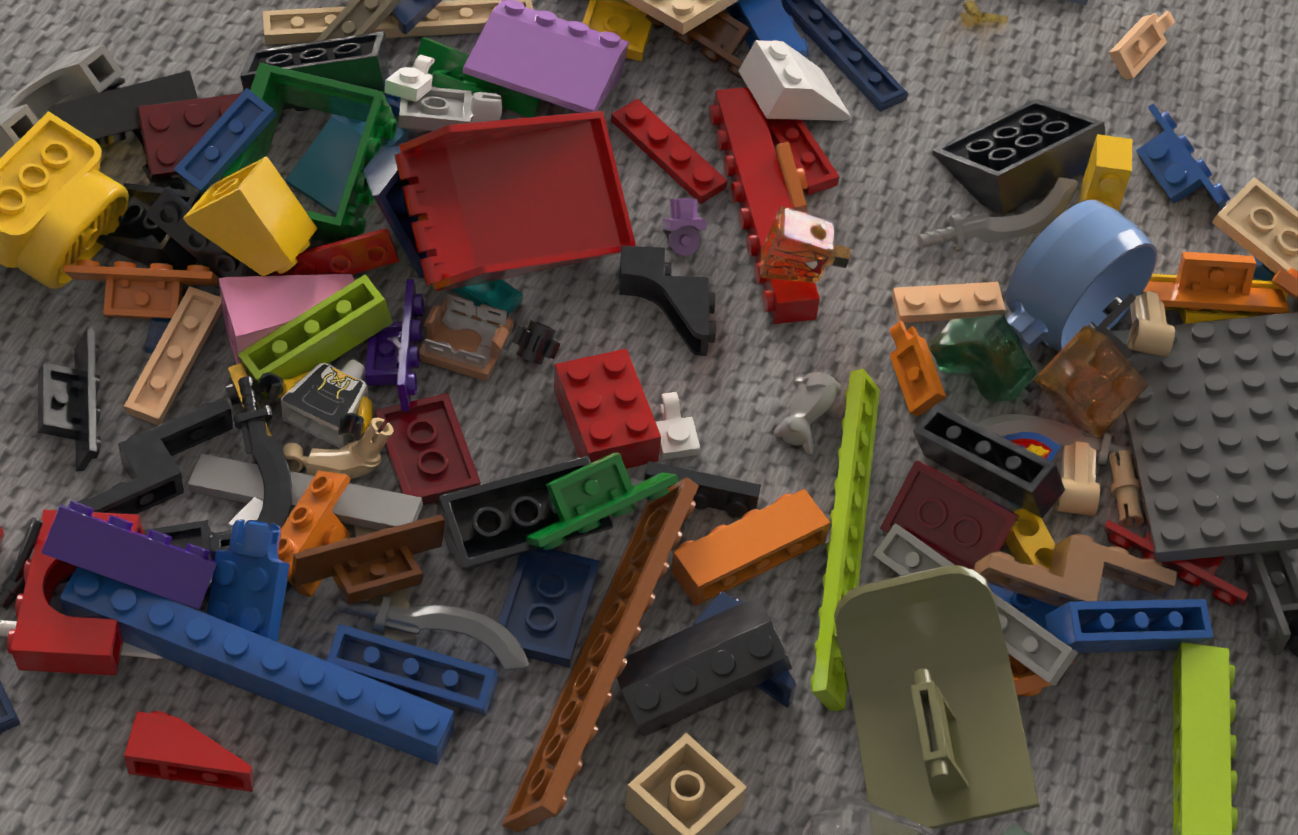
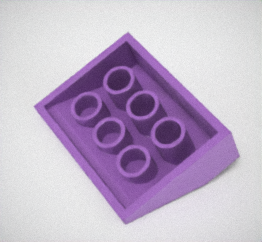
M502 0L490 14L464 65L462 73L580 113L595 112L621 77L629 42L620 39L615 33H601L589 29L582 22H569L557 18L552 12L536 11L527 8L523 3L516 0Z

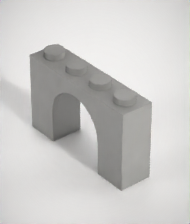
M104 44L64 55L0 105V158L48 112L50 106L98 94L112 84L116 78L124 74Z

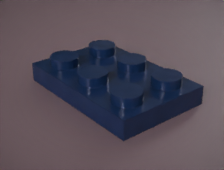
M544 548L520 554L498 623L509 630L517 639L528 658L570 668L599 572L600 561L554 549L544 550Z

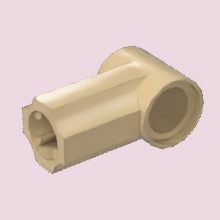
M1146 291L1142 295L1135 296L1136 299L1130 305L1132 326L1128 338V348L1133 351L1166 358L1173 346L1175 328L1172 325H1167L1164 303L1160 301L1158 293Z
M1076 441L1071 445H1065L1063 448L1061 480L1065 491L1058 499L1060 500L1059 506H1056V511L1093 517L1097 513L1100 484L1095 483L1096 450L1091 448L1089 443Z

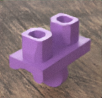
M670 199V218H662L663 229L671 231L669 245L673 252L683 256L691 255L700 245V236L697 230H706V219L698 218L697 199Z

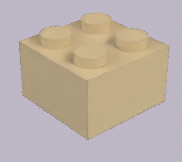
M686 733L628 784L625 809L654 835H716L743 810L747 786Z

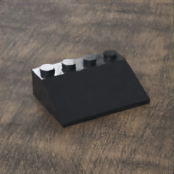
M1035 99L933 149L932 153L981 205L994 209L999 213H1009L1014 211L1017 206L1031 199L1040 198L1044 192L1054 187L1058 178L1072 179L1085 173L1097 134L1106 135L1105 125L1102 121Z

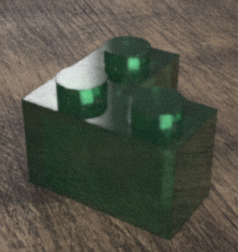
M1004 314L952 319L928 344V348L942 372L945 374L970 373L978 386L979 392L989 402L1013 401L1037 375L1035 368Z

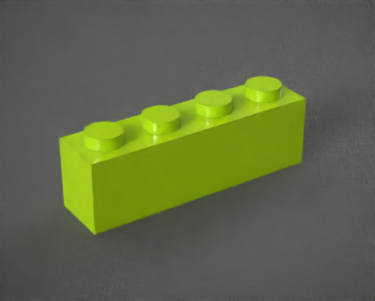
M365 274L238 353V356L247 376L253 377L254 385L257 389L263 373H273L282 379H289L304 372L312 371L321 363L329 364L392 324L393 321L385 298ZM260 393L266 402L270 401L267 398L269 393Z

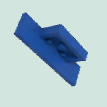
M1154 103L1148 106L1155 122L1163 132L1136 149L1142 161L1172 203L1180 201L1203 186L1221 211L1226 206V202L1230 200L1225 189L1219 182L1213 185L1208 179L1212 176L1210 169L1202 158L1195 161L1191 153L1195 150L1184 134L1178 137L1173 131L1177 128V125L1167 111L1160 113Z

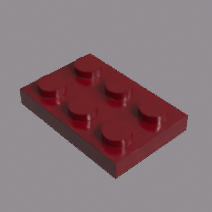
M242 93L138 106L137 114L150 177L158 178L178 175L174 168Z
M448 393L411 401L409 411H402L401 404L375 410V418L385 420L379 431H383L387 423H390L394 430L384 446L401 494L421 497L423 505L438 502L439 496L481 485Z
M915 461L880 529L889 533L893 525L897 524L955 566L959 565L974 570L976 562L990 553L1001 552L1020 515L926 464Z

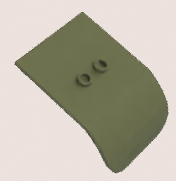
M959 565L943 566L865 584L848 591L838 602L834 618L837 641L852 698L873 834L910 835L1040 807L1009 655L995 599L986 579L975 570Z

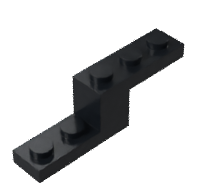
M221 398L212 403H205L192 412L178 418L168 419L162 425L143 433L134 434L127 440L118 443L122 465L131 481L116 484L110 490L90 499H82L78 503L93 508V512L136 515L183 494L182 475L171 456L234 429L231 407L226 399Z

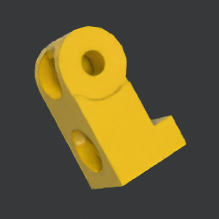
M1023 508L1014 511V513L1020 516L1006 544L1015 560L1025 565L1044 566L1050 570L1055 543L1042 518Z

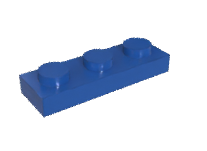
M246 88L174 168L175 172L201 194H204L277 115L275 110Z

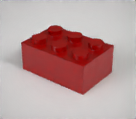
M627 348L555 364L554 392L579 458L588 456L590 462L593 463L612 453H620L626 469L648 464V461H659L661 434Z

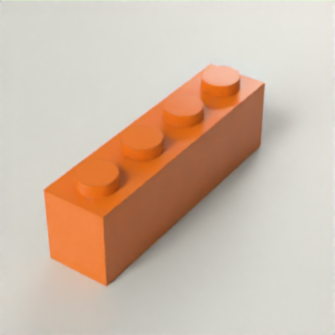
M805 488L792 495L790 493L784 494L773 504L761 510L753 509L740 520L728 526L720 525L714 528L709 535L701 539L681 544L673 552L671 573L693 604L697 606L719 595L721 591L726 592L825 543L830 521Z

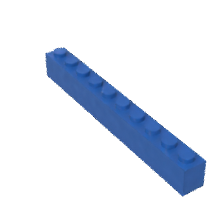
M77 566L59 597L64 614L67 616L117 619L125 643L438 765L454 733L453 710L162 596Z

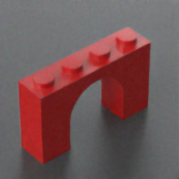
M43 509L41 517L43 525L34 546L32 559H27L25 562L24 581L26 585L24 593L19 594L16 599L15 612L18 619L15 629H11L8 633L7 651L9 654H12L18 670L117 676L124 642L117 619L71 617L57 612L50 606L53 593L58 585L65 578L73 574L77 566L41 553L57 510ZM93 512L92 516L108 521L110 515L125 519L133 523L132 531L145 535L139 515Z

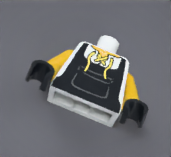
M349 360L342 370L329 364L321 363L312 371L304 372L289 379H282L273 373H263L256 389L258 393H269L267 398L271 402L275 403L278 398H281L283 421L338 448L346 446L352 435L354 440L359 441L361 435L366 432L373 419V403L368 398L367 384L362 381L365 377V367L355 360Z

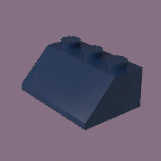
M382 146L363 171L372 196L419 278H424L420 260L427 258L426 252L418 253L411 223L418 221V217H409L402 187L409 185V181H400L394 156L397 153H401L400 147Z

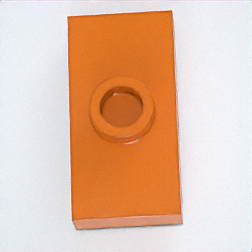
M789 142L777 144L776 154L796 220L808 218L807 204L802 190L808 188L804 169H796Z

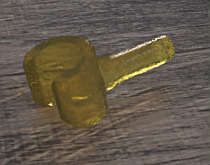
M974 1L964 2L963 7L966 13H959L964 24L967 26L978 25L981 21L1006 24L1008 19L1005 15L981 12Z

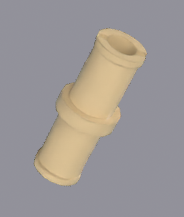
M1120 450L1118 451L1120 460H1117L1115 452L1109 455L1113 484L1110 487L1111 494L1117 501L1120 526L1133 527L1132 518H1135L1136 525L1139 526L1144 522V517L1139 499V494H1141L1140 486L1135 476L1134 458L1132 452Z

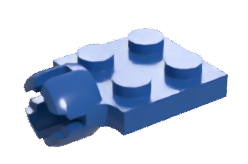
M243 519L235 520L232 527L229 549L226 551L216 550L215 562L217 565L212 575L207 614L277 642L290 564L278 558L277 553L281 537L280 526L271 523L269 528L268 523L265 521L248 520L245 523Z

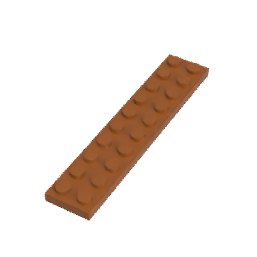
M688 477L668 488L669 493L646 502L503 820V827L520 832L530 826H536L539 822L549 817H556L564 808L568 798L565 794L570 781L577 776L583 765V760L580 757L584 748L593 740L597 733L598 726L595 724L597 718L611 701L613 693L610 689L614 679L622 673L627 664V659L624 656L628 647L634 643L641 632V626L638 625L641 617L654 602L655 594L652 592L655 585L665 575L669 567V563L666 561L668 555L682 537V532L680 531L682 523L688 518L695 507L696 502L693 501L699 485Z

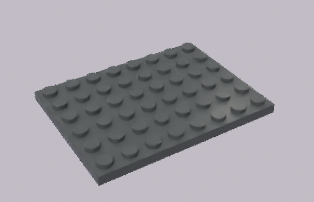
M1298 312L1172 325L1175 328V337L1171 352L1166 358L1131 350L1133 354L1115 371L1156 563L1298 549ZM1130 329L1112 331L1128 347Z

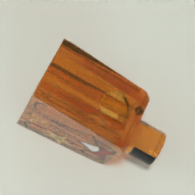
M780 206L761 249L760 277L815 283L820 281L827 265L840 268L847 267L850 258V247L834 244V226L831 222Z

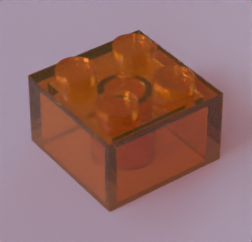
M1084 326L1034 378L1035 382L1074 426L1097 439L1105 433L1149 386L1108 336L1087 326Z

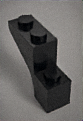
M621 246L619 295L637 296L655 303L664 312L689 350L695 355L707 356L708 343H715L716 321H709V314L715 313V292H709L708 277L671 276L672 265L671 262H665L664 247Z

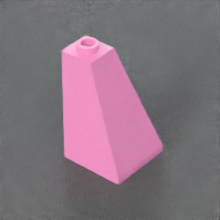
M325 274L219 278L223 320L236 365L241 363L238 353L354 282L353 275Z

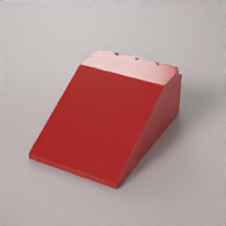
M603 111L447 125L400 144L401 153L394 155L400 181H409V185L402 187L409 217H418V221L411 223L418 253L426 252L427 258L420 260L426 285H434L436 291L474 286L621 254V246H636Z

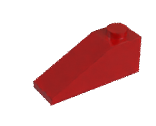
M152 711L150 713L136 712L124 754L128 774L253 792L254 779L251 765L178 717H173L162 711Z

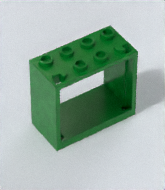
M259 62L250 91L272 107L277 115L228 168L221 179L268 155L284 103L364 121L366 124L336 217L305 210L317 227L311 239L334 243L364 234L366 228V218H364L367 205L372 206L375 199L372 196L363 170L382 146H386L388 140H393L397 130V120L391 111V106H389L384 92Z

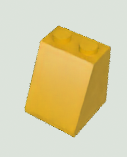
M267 156L212 184L183 218L190 227L262 277L276 270L279 274H282L291 269L297 263L296 256L310 246L308 240L317 230L311 218Z

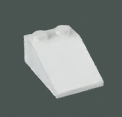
M776 40L755 41L738 71L767 119L845 121L851 117L821 68L785 42Z

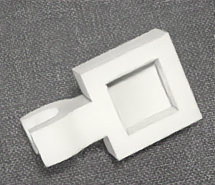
M419 55L414 62L413 68H400L385 80V93L417 102L432 89L433 75L427 73L430 65L434 63V58Z
M677 392L662 394L663 404H660L663 421L656 422L661 434L660 452L662 460L699 455L700 444L693 418H681Z

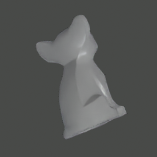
M813 372L804 377L795 378L793 383L798 388V391L790 406V416L784 418L782 423L774 430L775 438H783L785 443L791 445H803L807 455H812L814 450L810 424L824 414L835 398L841 393V386L836 379L822 372Z

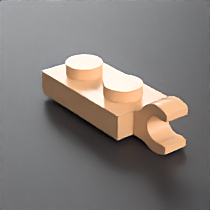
M1169 10L1160 17L1156 13L1143 16L1109 52L1122 78L1126 80L1134 78L1167 43L1163 33L1175 23Z

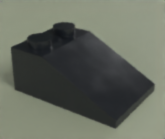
M124 183L123 186L128 191L129 200L124 216L121 215L118 218L120 225L114 233L100 235L96 242L103 245L106 249L149 267L152 263H163L172 265L173 270H187L188 265H196L197 258L146 216L148 209L166 188ZM172 189L192 207L202 196L200 192Z

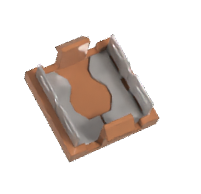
M447 294V300L444 299L441 306L436 305L431 308L423 326L427 327V339H425V344L423 343L419 350L420 361L488 382L512 331L513 320L507 318V311L483 304L480 307L475 306L470 300ZM488 310H489V311H492V312H495V313H499V314H501V315L488 312Z

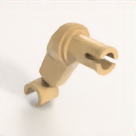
M373 418L361 440L351 442L340 449L312 448L308 457L304 456L303 448L300 445L288 443L284 445L283 453L289 471L298 473L304 467L306 468L307 475L315 476L319 470L346 474L350 479H355L369 474L380 465V451L389 437L392 436L394 432L393 427L390 423H387L383 431L378 433L385 420Z

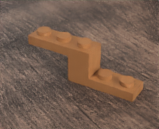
M1083 534L1070 535L1055 545L1050 570L1040 565L1019 563L1014 561L1015 558L1012 555L1003 552L990 553L976 562L974 570L985 578L987 583L1056 607H1060L1068 602L1097 601L1101 577L1155 595L1173 588L1177 577L1176 571L1165 568L1161 562L1156 563V560L1153 559L1142 560L1129 555L1126 549L1114 546L1106 547L1094 543L1093 538Z

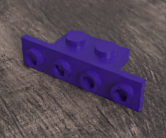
M407 279L403 321H394L369 338L365 368L367 386L397 385L402 411L410 410V398L413 395H417L416 373H413V369L419 368L420 364L419 348L415 346V342H421L422 340L420 319L417 320V318L424 315L423 294L416 293L414 279Z

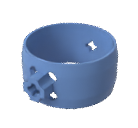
M1087 200L1078 203L1062 213L1044 229L1016 266L1006 290V304L1012 314L1003 321V329L1008 333L1012 342L1021 349L1025 348L1031 351L1038 343L1043 341L1047 346L1058 352H1061L1065 347L1072 352L1081 343L1077 336L1091 322L1098 326L1107 317L1102 311L1117 296L1124 300L1130 293L1134 296H1139L1143 293L1156 266L1158 256L1156 247L1142 230L1117 210L1097 200ZM1130 305L1107 327L1110 331L1129 312Z

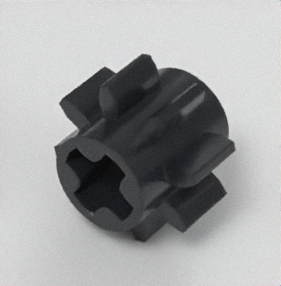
M530 320L528 327L518 325L512 342L519 346L518 356L542 365L545 357L555 359L561 344L553 339L556 333L555 329L534 320Z

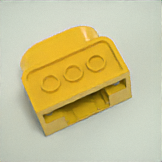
M49 111L0 158V264L5 267H18L50 289H60L73 280L64 272V265H77V260H92L103 248V245L96 242L98 237L114 233L120 225L118 218L121 215L124 216L129 195L124 186L99 171L102 151L99 144Z

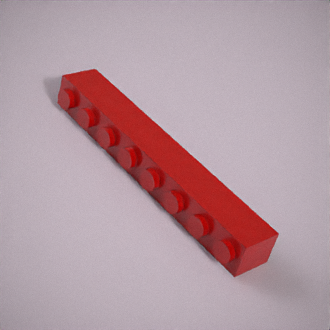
M748 87L716 90L714 105L709 106L710 123L712 126L717 125V147L719 151H724L726 155L724 156L726 177L732 176L733 180L731 183L732 199L734 203H739L741 207L739 209V224L742 230L747 229L748 232L746 238L749 257L755 256V280L757 284H763L764 287L762 292L764 311L771 312L774 324L816 320L820 296L815 279L813 277L799 276L804 274L813 276L812 272L805 271L812 270L801 263L809 262L808 258H805L808 257L807 253L787 254L781 252H800L806 250L765 115ZM769 255H772V256L778 255L779 257H783V258H787V259L775 258V257H771V256H769ZM775 261L773 266H796V268L805 270L794 269L799 275L792 274L789 279L787 274H779L785 271L784 268H772L765 266V264L772 266V262Z

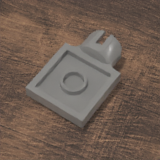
M432 87L417 102L401 98L398 128H406L408 131L421 133L426 130L434 131L453 124L500 120L502 114V99L500 95L478 92L472 96L471 91Z

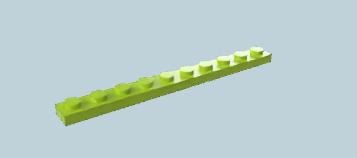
M864 368L850 371L849 385L845 391L846 410L845 417L842 419V444L838 450V477L834 481L836 493L834 509L830 514L832 527L830 541L827 543V569L823 576V602L819 609V636L815 642L816 661L814 674L810 680L812 693L830 711L845 710L848 680L837 641L834 613L838 602L848 591L859 587L880 389Z

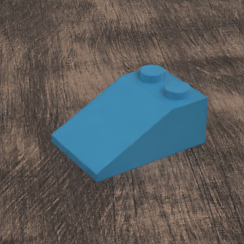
M334 114L287 177L286 183L336 216L366 122ZM397 124L393 140H388L386 146L399 147L400 144L409 141V131L405 128H398Z

